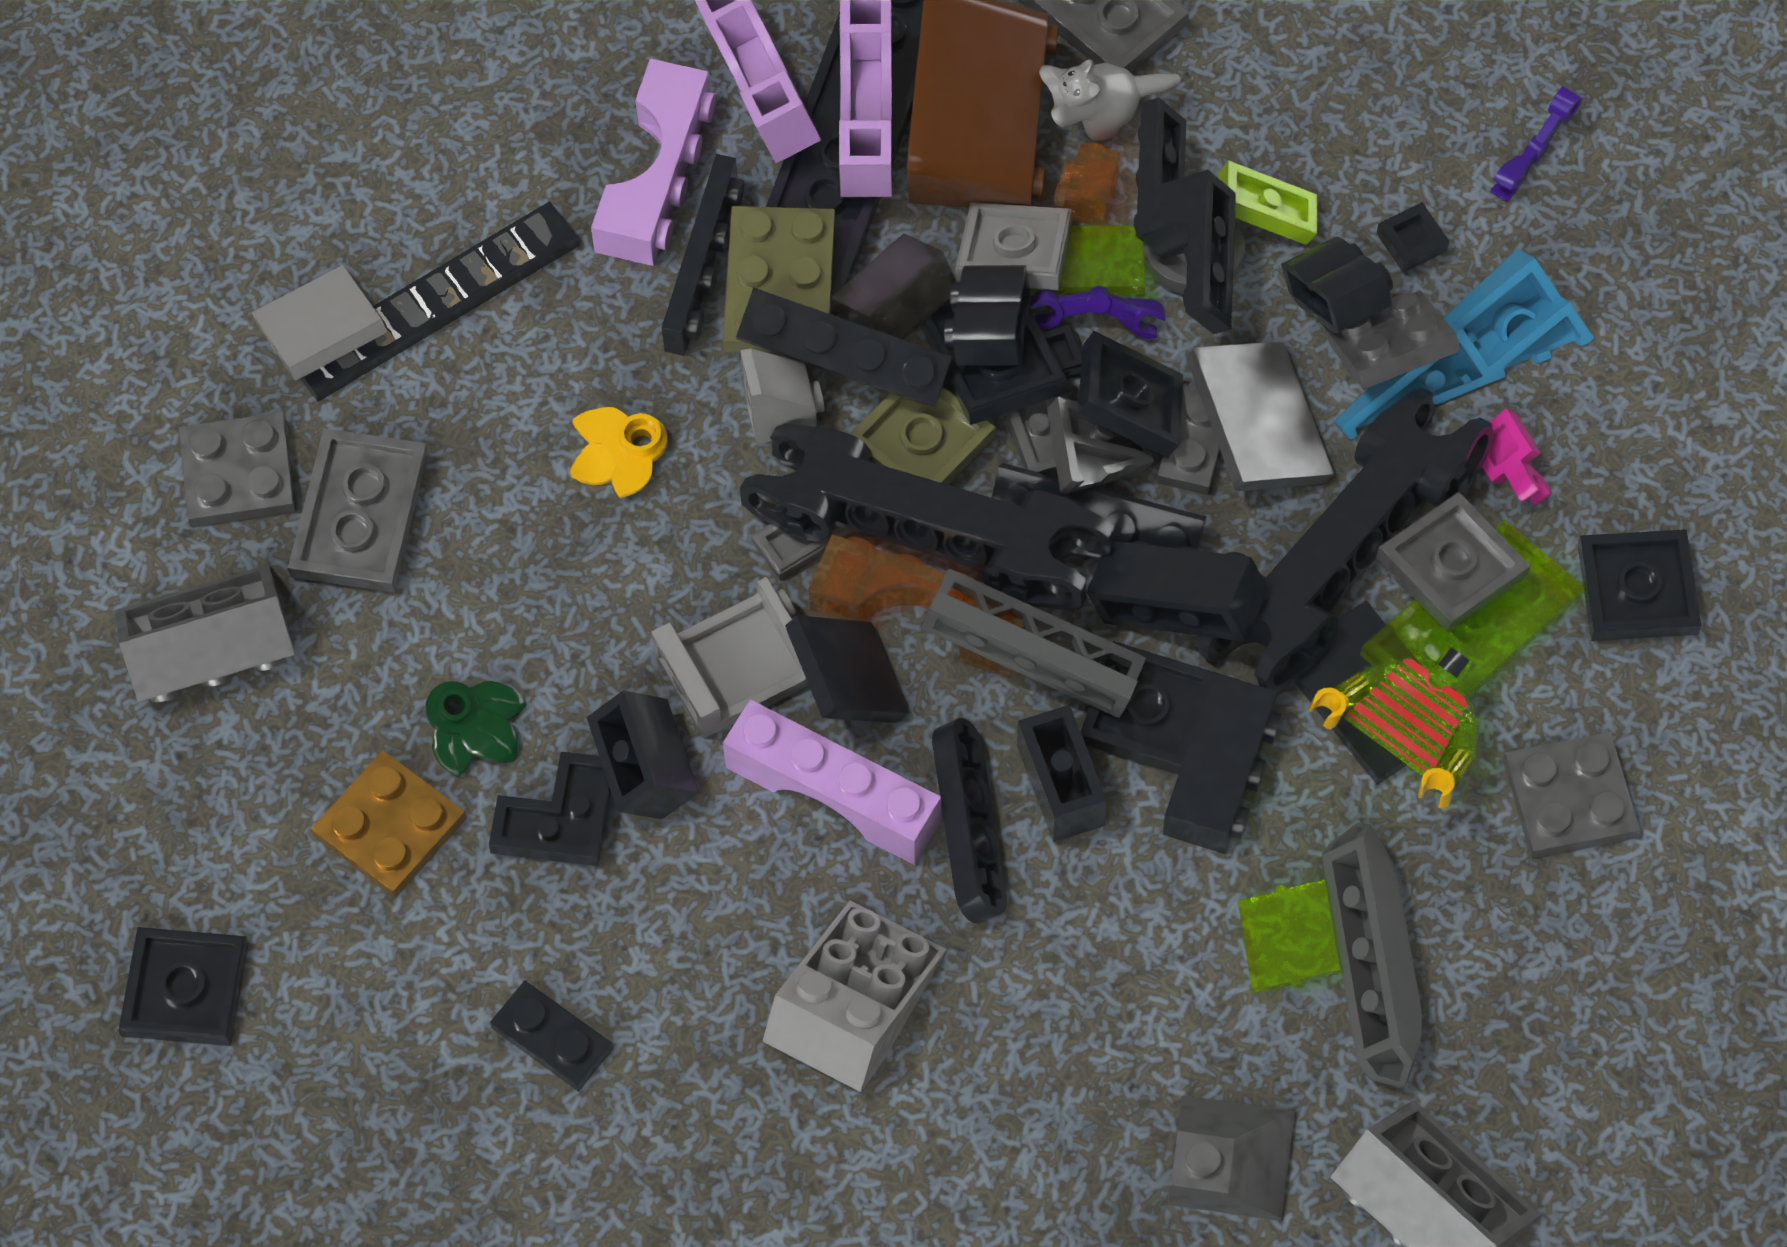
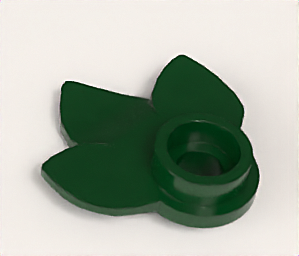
M454 681L444 682L436 686L426 700L425 713L428 722L435 729L432 751L438 763L448 772L459 777L465 772L473 756L492 763H510L515 761L518 755L517 738L508 720L517 716L526 707L523 697L513 688L494 681H485L471 688L463 683ZM449 699L457 700L462 705L463 712L457 715L448 713L444 708V702Z

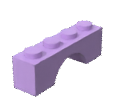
M695 0L735 79L743 102L775 163L821 141L753 1Z
M840 0V196L892 197L891 0Z
M655 59L649 60L635 100L639 126L658 141L661 149L655 162L640 176L626 182L605 186L591 226L595 253L654 266L659 249H668L674 227L673 220H670L673 207H682L687 194L688 178L684 177L688 164L696 165L701 153L702 135H699L702 122L710 123L715 112L717 95L710 92L708 71Z
M751 699L723 741L725 766L727 769L772 792L792 790L826 804L849 820L867 841L913 865L919 860L942 821L941 796Z

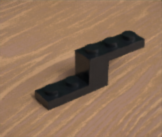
M1158 97L1142 102L1141 125L1138 128V140L1140 143L1139 169L1136 172L1138 187L1137 214L1134 217L1136 237L1164 259L1185 253L1187 261L1186 289L1183 292L1185 312L1212 334L1221 333L1232 329L1236 192L1209 170L1185 176L1187 121Z

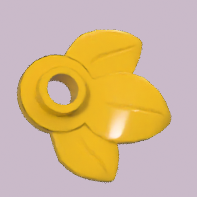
M601 407L581 413L573 418L572 422L578 433L589 444L574 461L570 469V475L573 479L591 486L604 485L612 481V486L618 497L624 498L642 490L652 478L653 462L658 460L667 448L668 438L666 429L659 420L648 414L639 413L628 417L614 407ZM639 436H646L651 439L650 443L643 446L632 444L634 439Z

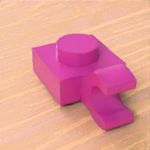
M1505 409L1489 421L1492 423L1494 441L1481 466L1491 482L1502 484L1508 479L1521 502L1525 503L1527 500H1530L1533 506H1537L1552 495L1546 481L1530 465V462L1539 456L1541 452L1517 413Z

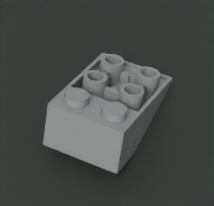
M849 901L775 994L762 1042L861 1092L883 1063L947 949L871 910Z

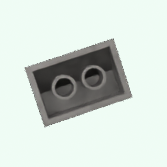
M269 564L114 610L120 649L138 702L150 699L152 702L167 701L178 696L183 688L200 683L204 686L220 685L232 679L233 673L253 667L257 671L273 669L283 664L286 657L295 655Z
M1415 1101L1410 1102L1366 1129L1330 1177L1343 1189L1345 1197L1353 1205L1370 1213L1385 1227L1389 1238L1401 1247H1512L1541 1216L1534 1207Z

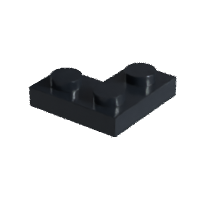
M561 752L552 801L498 795L489 840L490 853L599 866L611 799V790L600 757Z

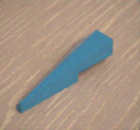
M1517 248L1444 317L1457 335L1460 352L1369 387L1333 423L1351 440L1358 437L1356 429L1372 423L1381 412L1415 389L1422 387L1432 392L1433 403L1438 405L1506 377L1504 369L1530 358L1536 363H1541L1552 358L1550 353L1552 349L1575 341L1579 346H1583L1591 342L1594 337L1570 301L1560 296L1535 257Z

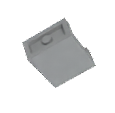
M767 577L756 582L757 593L754 596L679 633L675 632L670 622L651 631L654 653L703 739L734 724L750 699L764 707H768L809 686L785 627L796 616V612L786 592L783 589L775 592Z

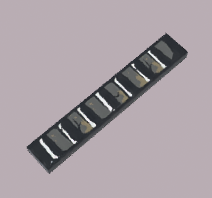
M550 201L375 304L373 308L381 317L387 333L302 377L301 380L317 402L321 401L579 246L578 237Z

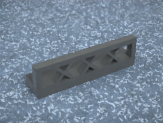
M948 569L939 590H937L921 628L1120 718L1138 682L1137 678L1146 660V657L951 569ZM954 588L973 597L977 608L949 596L951 589ZM987 604H989V605H991V606H993V607H996V608H993V609H990V610H989ZM1008 614L1023 620L1026 630L999 617ZM1037 627L1044 629V631L1039 632ZM1060 636L1071 641L1076 653L1049 641V639ZM1086 649L1091 650L1095 653L1088 655ZM1110 659L1128 667L1129 670L1127 675H1124L1097 662Z

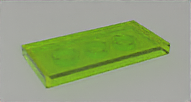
M1506 520L1495 529L1531 565L1526 578L1449 632L1415 599L1366 642L1360 653L1382 675L1386 677L1392 671L1449 714H1452L1455 710L1396 668L1397 666L1401 667L1429 688L1425 678L1404 664L1403 660L1413 659L1430 672L1428 681L1432 687L1441 689L1449 685L1464 696L1467 701L1563 614L1582 595L1585 588ZM1451 647L1470 660L1457 678L1438 665ZM1394 684L1398 689H1400L1406 696H1408L1413 702H1415L1435 721H1437L1440 724L1445 721L1437 714H1435L1433 711L1424 706L1422 703H1420L1418 700L1409 695L1407 692H1405L1403 689H1401L1399 686ZM1432 690L1458 709L1461 704L1443 691Z

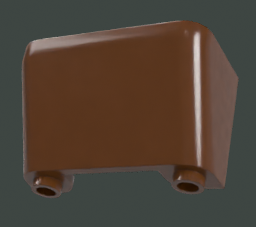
M924 0L907 159L909 203L969 208L972 202L1032 206L1033 196H1043L1045 166L1035 165L1042 79L1039 72L1040 68L1045 64L1046 54L1056 55L1058 24H1049V13L1003 0Z

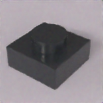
M1423 202L1378 223L1377 235L1403 273L1448 250V238Z

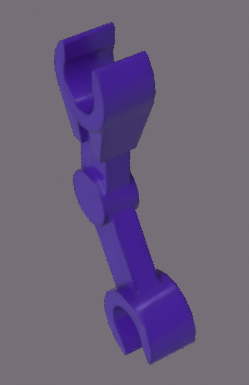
M1564 86L1559 89L1550 103L1548 113L1551 115L1538 135H1535L1530 140L1521 156L1517 155L1499 169L1493 178L1497 183L1490 190L1491 193L1505 202H1508L1513 197L1527 176L1528 169L1534 162L1537 163L1548 150L1549 142L1561 123L1569 122L1578 111L1583 101L1580 96Z
M1096 286L1087 292L1059 296L1051 290H1041L1031 296L1032 309L1043 305L1051 306L1054 309L1049 314L1035 315V320L1040 329L1056 327L1061 322L1062 317L1094 312L1116 317L1141 338L1154 339L1157 338V327L1144 323L1140 319L1146 315H1153L1160 320H1166L1165 308L1158 301L1138 298L1124 299L1110 293L1107 288L1102 286Z

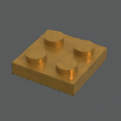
M382 750L316 822L311 831L313 836L392 897L396 898L464 823L467 817L464 810Z

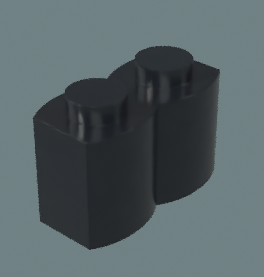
M1333 237L1281 264L1288 291L1296 303L1306 312L1314 313L1320 322L1332 332L1339 333L1392 306L1389 291L1393 289V282L1386 267L1381 262L1374 263L1370 258L1364 256L1361 249L1355 243L1349 244L1340 237Z
M1026 265L964 266L960 281L952 282L951 308L955 314L954 318H947L945 321L944 337L946 349L954 350L957 366L1020 365L1030 306V285Z

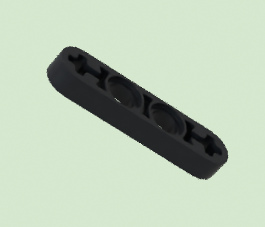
M958 718L934 730L932 746L955 897L962 914L972 923L979 924L1005 912L1007 894L982 740L977 729L970 721L965 718Z

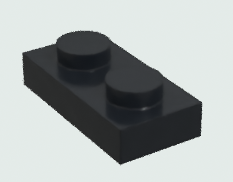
M524 980L490 1021L491 1028L578 1092L613 1050L612 1042L526 980Z

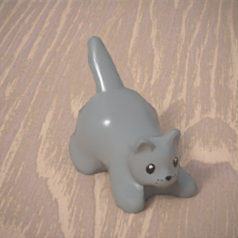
M1090 59L1079 66L1069 69H1061L1049 65L1042 66L1039 72L1042 81L1048 86L1054 99L1051 115L1055 123L1065 127L1082 121L1087 136L1093 141H1104L1113 138L1123 125L1135 117L1140 98L1145 95L1165 92L1177 86L1181 81V77L1178 74L1159 73L1134 76L1122 67L1108 62L1094 64Z

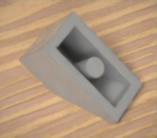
M752 348L740 350L745 400L756 444L772 441L770 436L777 426L795 424L817 427L816 413L825 411L819 381L809 383L805 363Z

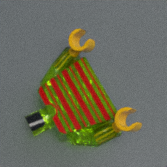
M1451 646L1446 648L1430 671L1409 656L1402 662L1390 659L1357 672L1334 689L1323 688L1319 690L1308 709L1309 712H1313L1315 708L1324 706L1332 711L1323 724V727L1326 729L1334 728L1344 711H1349L1344 719L1422 776L1418 792L1419 798L1422 799L1424 793L1430 789H1437L1442 792L1438 806L1441 809H1446L1450 805L1454 787L1459 784L1476 760L1479 722L1473 714L1475 706L1456 691L1475 664Z

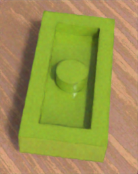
M1229 160L1219 170L1218 178L1236 192L1235 218L1305 245L1317 234V194Z

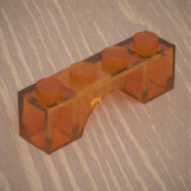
M832 534L808 588L810 610L834 619L865 622L876 613L894 606L912 605L929 610L946 573L927 567L914 556L908 554H898L895 556L877 550L864 539L858 537L845 539ZM958 572V573H960V574H963V575H965V576L971 578L970 576H968V575H966V574H964V573ZM954 588L951 589L949 596L977 608L973 597ZM987 604L989 610H990V609H993V608H996V607H993V606ZM1011 614L999 617L1026 630L1023 620ZM959 646L960 662L1009 679L1011 678L1012 669Z

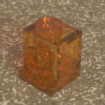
M1080 143L1075 162L1067 160L1065 163L1061 182L1057 184L1055 190L1054 208L1072 209V221L1104 228L1119 179L1120 152L1110 150L1099 143Z

